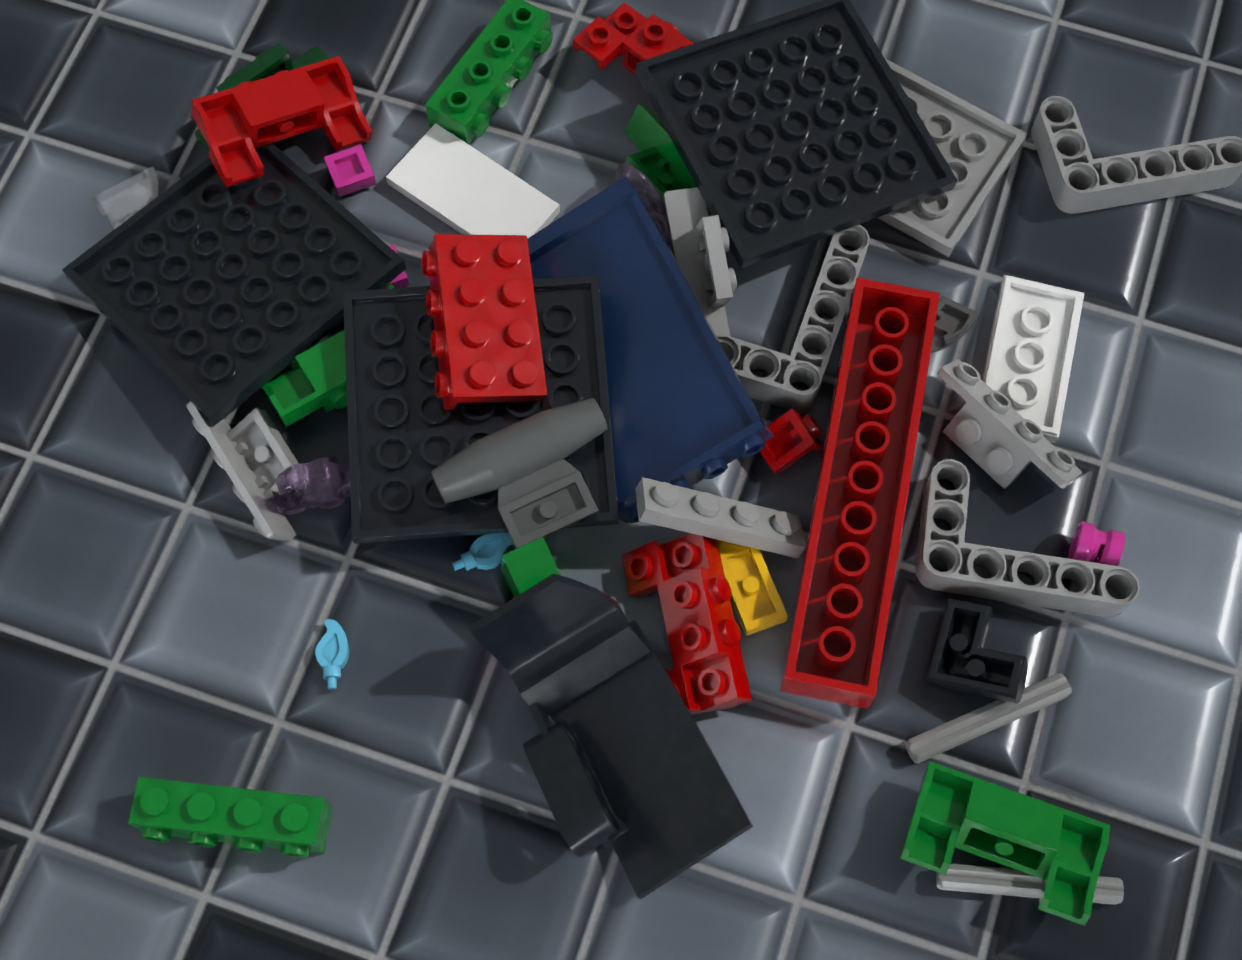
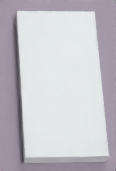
M437 123L386 176L388 185L462 235H527V238L548 226L560 213V204Z
M1004 275L1000 284L982 381L992 390L1004 394L1018 414L1024 419L1031 420L1041 428L1043 436L1049 442L1056 443L1060 434L1084 293Z

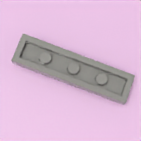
M644 477L641 478L635 488L638 520L641 522L794 558H799L806 548L799 515Z

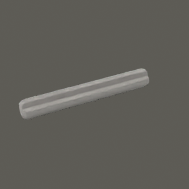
M1063 674L1053 675L1024 688L1022 698L1018 704L996 700L910 738L905 744L907 752L914 763L923 762L1067 698L1072 693L1071 686Z
M951 864L946 875L936 872V884L940 890L1040 898L1043 880L1016 869ZM1098 876L1093 903L1112 905L1121 903L1124 896L1123 881L1120 878Z

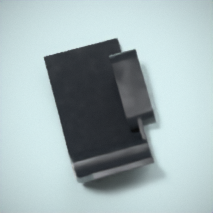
M552 574L468 627L471 634L508 671L520 695L531 709L541 733L523 744V748L560 832L575 855L581 857L609 840L637 897L642 899L753 827L713 751L641 627L635 620L628 623L619 604L614 599L597 588L568 577Z

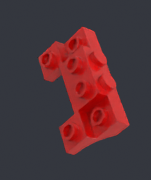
M625 2L605 20L598 16L573 39V49L577 52L581 49L595 59L599 69L603 70L609 63L622 55V66L634 75H636V63L694 44L683 36L672 23L664 22L655 14H652L647 19Z
M340 56L290 71L282 70L273 76L253 82L245 81L236 87L192 100L191 115L209 146L208 156L226 187L263 176L264 165L255 148L322 127L334 150L337 152L370 141L373 132L357 100L351 75Z
M688 533L667 543L655 540L622 554L621 558L629 596L640 598L656 591L659 593L674 669L667 671L690 713L695 715L728 709L752 701L739 643L741 632L734 620L730 602L732 596L731 587L724 575L717 539Z

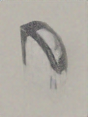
M154 166L92 198L101 215L106 214L113 230L158 197L159 181Z

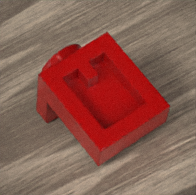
M790 409L767 426L774 437L765 442L766 445L760 453L772 471L780 474L811 450L820 452L824 445L819 436L823 434V431L809 413L803 416V414L796 410Z

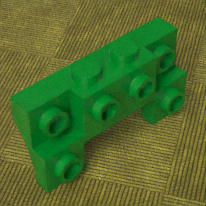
M393 284L387 286V289L395 287L393 286ZM344 330L295 356L296 361L294 360L261 387L286 427L320 408H323L328 413L335 408L342 409L347 407Z
M929 761L921 780L900 859L946 875L951 865L954 848H958L1043 879L1038 905L1039 910L1085 926L1091 916L1096 884L1108 847L1110 825Z

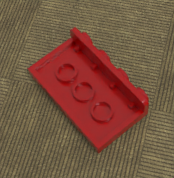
M435 234L428 250H424L422 253V272L424 276H429L431 290H428L426 294V310L428 316L434 317L435 330L431 332L430 348L432 356H438L439 371L435 374V393L437 397H442L444 409L454 410L458 403L543 401L547 396L527 235Z

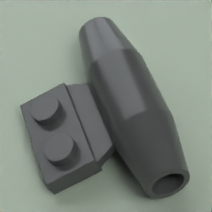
M594 398L540 411L473 442L430 472L445 504L498 490V512L517 549L598 513L599 510L580 470L578 471L564 459L608 430L607 424Z

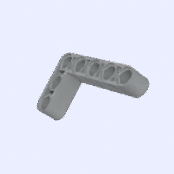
M1051 96L1042 102L1031 128V136L1054 203L1061 211L1069 214L1226 188L1233 185L1242 173V138L1237 136H1225L1093 159L1074 105L1067 98L1061 96Z
M856 225L833 234L790 355L728 335H716L749 397L787 410L794 409L797 412L807 411L813 406L869 246L870 237L868 231L863 226ZM842 246H850L854 248L855 251H848L844 249ZM837 279L842 281L844 284L836 285L830 282V280ZM826 313L833 319H822L817 314ZM808 347L816 348L821 354L812 355L804 349ZM757 369L764 370L769 376L764 378L757 377L752 374V371ZM800 382L807 385L809 389L800 391L793 388L791 384Z
M954 459L942 460L933 467L923 490L915 568L916 577L924 587L936 591L1102 617L1120 615L1137 598L1140 591L1139 580L1129 569L1120 566L965 543L970 487L969 471L965 465ZM945 479L950 481L956 490L942 488L937 480ZM939 518L946 520L951 525L952 530L944 531L939 529L933 520ZM937 558L946 563L948 571L940 572L935 570L931 566L929 559ZM981 565L986 567L991 573V578L985 579L978 576L973 566ZM1017 572L1028 573L1033 578L1035 585H1026L1021 582ZM1066 578L1073 581L1078 588V592L1068 591L1063 586L1061 579ZM1106 585L1118 589L1122 599L1110 596L1106 590Z

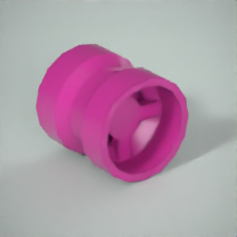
M1080 521L1071 541L1068 559L1118 566L1124 549L1125 533L1113 529L1104 532L1097 530L1096 526L1092 523Z

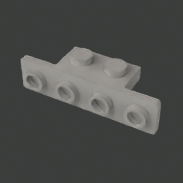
M698 187L666 191L663 195L673 255L715 335L730 336L725 305L733 298V292L737 290V280L734 269L732 267L728 268L725 254V252L729 251L727 229L720 226L719 215L708 216L707 205Z
M956 359L942 366L937 372L938 376L966 401L965 405L942 432L1004 489L1015 481L1031 461L1062 489L1074 482L1082 474V471L1075 466V461L1069 453L1052 445L1043 436L1041 428L1033 421L1024 419L1018 414L1004 394L992 390L980 379L979 372L973 366Z
M191 402L186 404L193 417V426L213 449L212 456L215 462L227 472L234 484L232 486L234 493L242 502L246 503L254 516L253 523L256 529L269 539L290 541L294 538L296 533L277 502L303 480L306 474L267 412L255 408L231 429L225 418L213 426Z

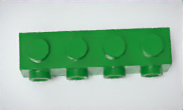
M506 0L425 104L429 127L432 128L437 123L469 145L477 136L481 137L486 132L492 115L498 108L502 109L509 101L514 86L519 80L523 81L527 78L533 61L540 53H545L550 47L553 39L550 14L524 0Z
M138 777L128 824L142 832L141 838L151 841L170 842L171 836L188 838V844L201 847H216L218 841L235 843L234 849L245 852L262 853L263 847L281 849L280 854L285 856L308 858L309 852L325 853L332 807L323 797Z

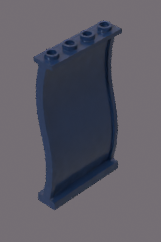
M626 176L527 238L532 279L583 275L599 276L618 516L620 520L625 523L639 522L635 488L642 477L691 489V485L703 478L708 480L724 473L728 468L727 464L740 456L746 458L757 454L765 447V442L774 437L731 365L680 266L647 210L640 193Z

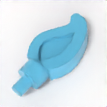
M509 533L483 535L473 542L470 551L461 554V559L453 562L452 565L455 571L464 567L467 571L475 567L483 570L493 569L501 563L502 555L506 554L508 550H515L516 548Z
M326 619L324 624L327 632L317 644L315 655L323 669V679L328 681V690H336L337 680L341 679V669L347 664L350 649L346 634L341 625L335 620Z

